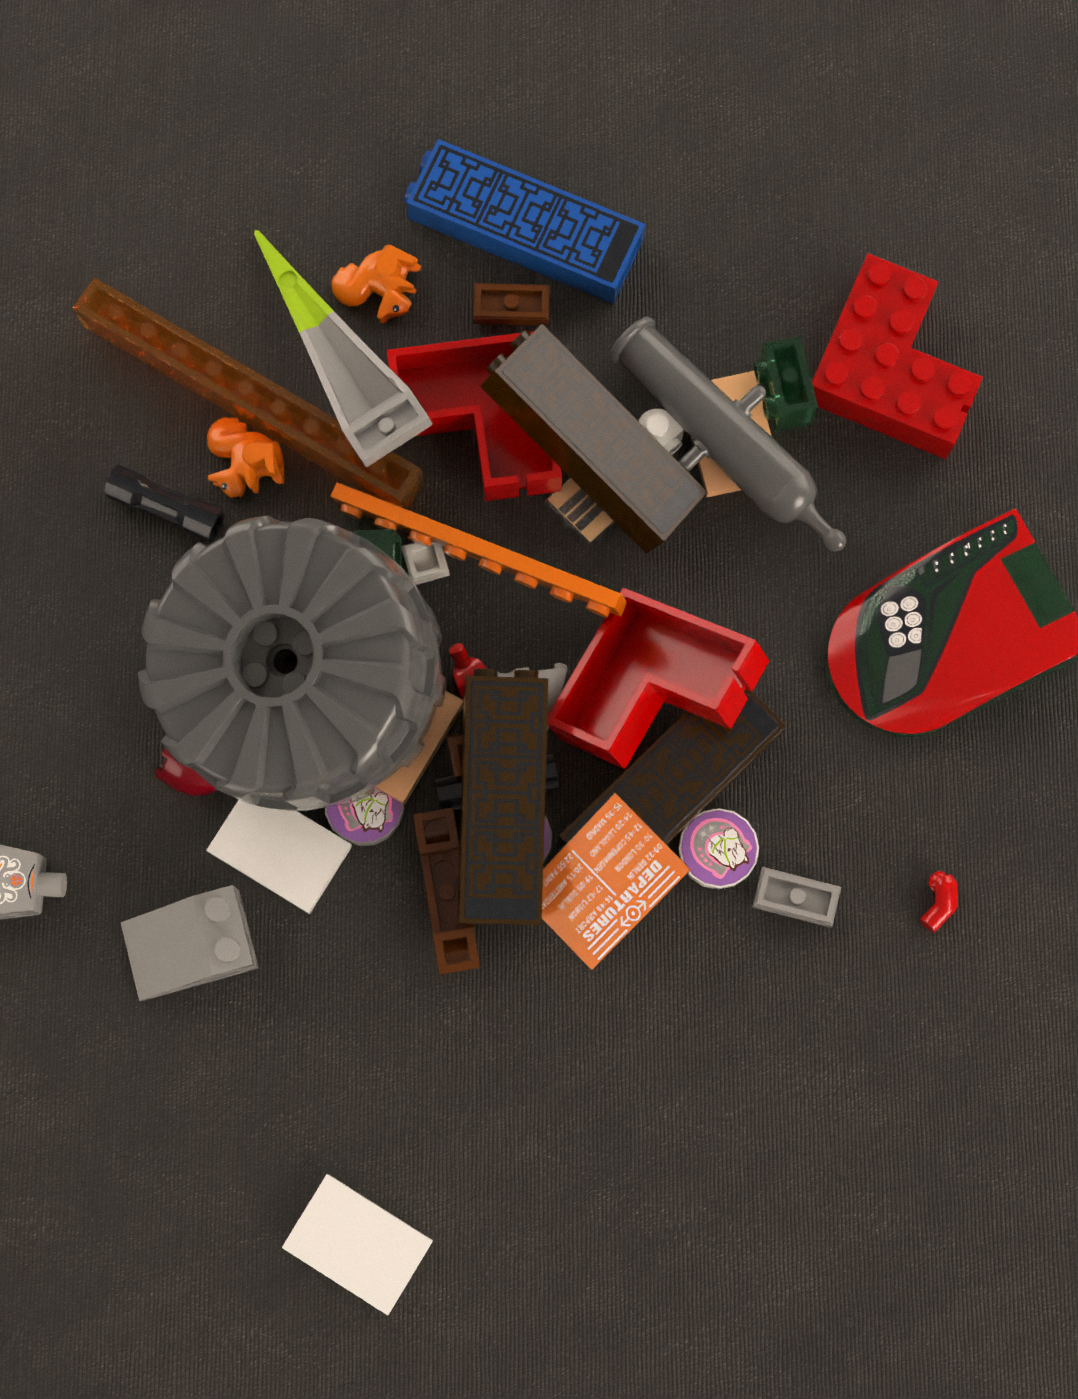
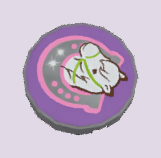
M375 788L374 794L359 801L325 807V815L332 830L339 837L357 846H370L389 839L395 832L404 815V804Z

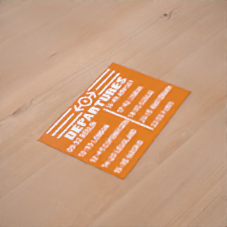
M614 793L543 869L542 919L592 970L691 869Z

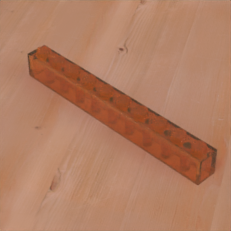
M94 277L73 306V310L81 325L366 494L407 510L424 485L422 469L392 451L370 466L365 467L343 433L336 418Z

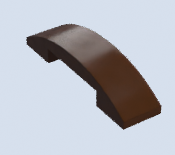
M453 808L413 814L439 975L478 969L480 964L473 923H459L457 921L459 840Z

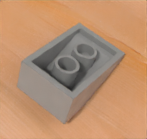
M233 885L194 895L121 922L139 1001H145L259 968L240 891Z

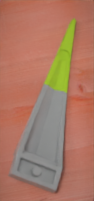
M255 230L254 235L308 351L341 429L365 467L370 466L433 425L410 388L330 308L263 234Z

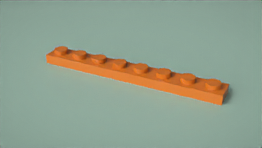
M336 482L330 496L341 505L339 511L349 517L361 520L362 516L365 515L375 519L374 525L382 530L395 534L398 528L410 533L408 536L410 540L425 547H430L432 542L445 547L443 550L445 554L461 561H465L466 556L480 561L478 564L480 568L493 574L500 575L502 570L515 575L514 581L526 587L536 589L537 584L551 589L549 593L551 596L564 602L572 603L573 598L587 603V610L602 617L608 618L610 612L621 616L627 604L621 593Z

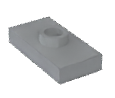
M762 867L752 907L832 927L841 887Z

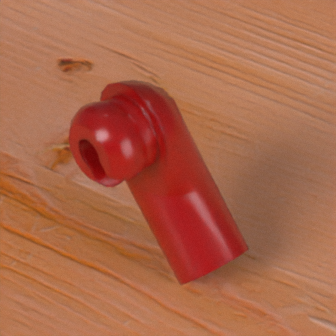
M943 871L934 872L930 876L928 885L935 892V903L919 919L923 926L932 933H935L958 907V883L951 874L947 875Z

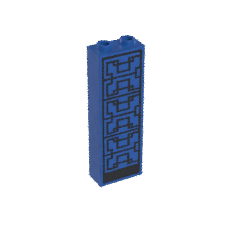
M440 139L437 140L432 151L427 150L419 168L421 174L416 183L412 181L409 184L404 196L409 220L614 304L643 242L644 223Z

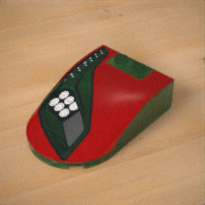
M1015 508L925 554L855 597L840 613L830 633L828 646L826 647L827 674L839 702L855 719L865 726L891 733L893 736H921L940 730L1078 661V616Z

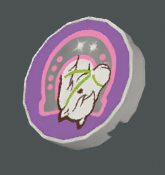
M719 808L703 811L681 833L679 857L691 869L687 873L688 876L703 887L712 889L734 887L749 876L757 863L759 845L756 832L745 818L734 811Z

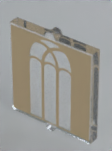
M571 478L562 484L561 492H554L545 500V503L564 521V527L572 528L589 546L615 523Z

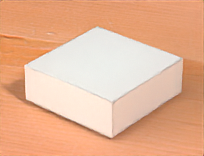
M415 542L401 546L409 576L415 585L450 576L441 545L432 542L430 547H425Z

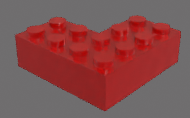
M867 253L804 402L946 460L956 444L968 415L967 412L973 403L983 377L911 348L939 281Z
M521 333L387 350L389 368L410 388L433 425L416 436L475 429L485 501L519 497L520 489H526L527 496L561 492V468L480 387L490 376L485 369L501 353L508 358L514 352L509 345Z
M622 588L620 593L627 601L622 615L618 616L610 612L608 618L605 617L547 716V726L561 741L626 769L664 701L731 730L748 700L744 690L753 691L768 665L769 659L755 639Z

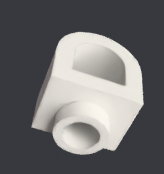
M651 409L640 417L639 423L671 455L682 446L681 440L684 429L667 411Z

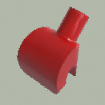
M457 643L450 647L449 653L455 663L453 679L460 698L464 700V678L466 676H474V669L487 668L479 659L469 658L464 645Z

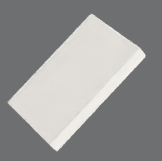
M238 800L206 851L310 914L350 851L352 844L298 811L270 809Z
M327 1174L282 1248L378 1310L389 1315L433 1240Z

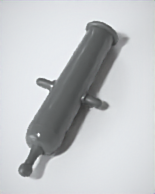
M645 316L635 321L622 333L610 350V361L621 363L692 437L694 446L679 460V463L687 471H690L705 456L707 458L710 457L747 497L754 501L755 505L766 516L782 523H790L795 520L804 522L823 539L825 548L831 552L840 551L845 547V534L839 529H833L815 508L814 500L817 495V487L810 472L751 418L750 411L766 396V390L763 386L757 385L740 401L737 399L733 401L655 329V320L651 317Z

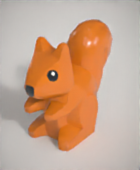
M390 244L385 245L382 250L366 256L359 267L354 263H350L346 267H340L331 282L332 293L340 303L348 307L359 306L365 303L372 293L383 297L377 313V318L383 324L390 318L405 315L411 310V301L402 293L415 294L417 290L413 284L406 281V276L409 272H419L422 266L417 263L418 259Z
M220 418L211 425L207 434L208 449L217 457L231 458L229 469L208 475V480L212 481L214 486L220 487L228 497L239 499L245 492L246 483L254 494H258L261 477L270 476L275 483L279 485L284 484L283 453L277 441H272L259 432H247L246 423L239 422L238 418Z

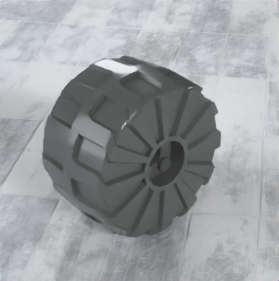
M260 516L235 523L227 530L225 537L209 546L201 542L197 543L175 563L172 569L173 581L168 586L161 600H151L144 617L141 631L144 640L147 642L146 668L138 671V682L142 701L146 706L155 711L166 733L161 743L178 763L193 769L214 786L216 790L233 798L260 807L287 811L314 810L359 801L374 794L375 786L385 781L398 769L409 767L425 747L422 740L432 723L436 708L443 706L447 679L441 674V657L438 641L442 638V634L432 609L424 600L415 583L389 555L368 540L322 520L304 518L295 522H285L270 516ZM295 653L297 657L296 668L292 672L285 674L283 661L288 655Z

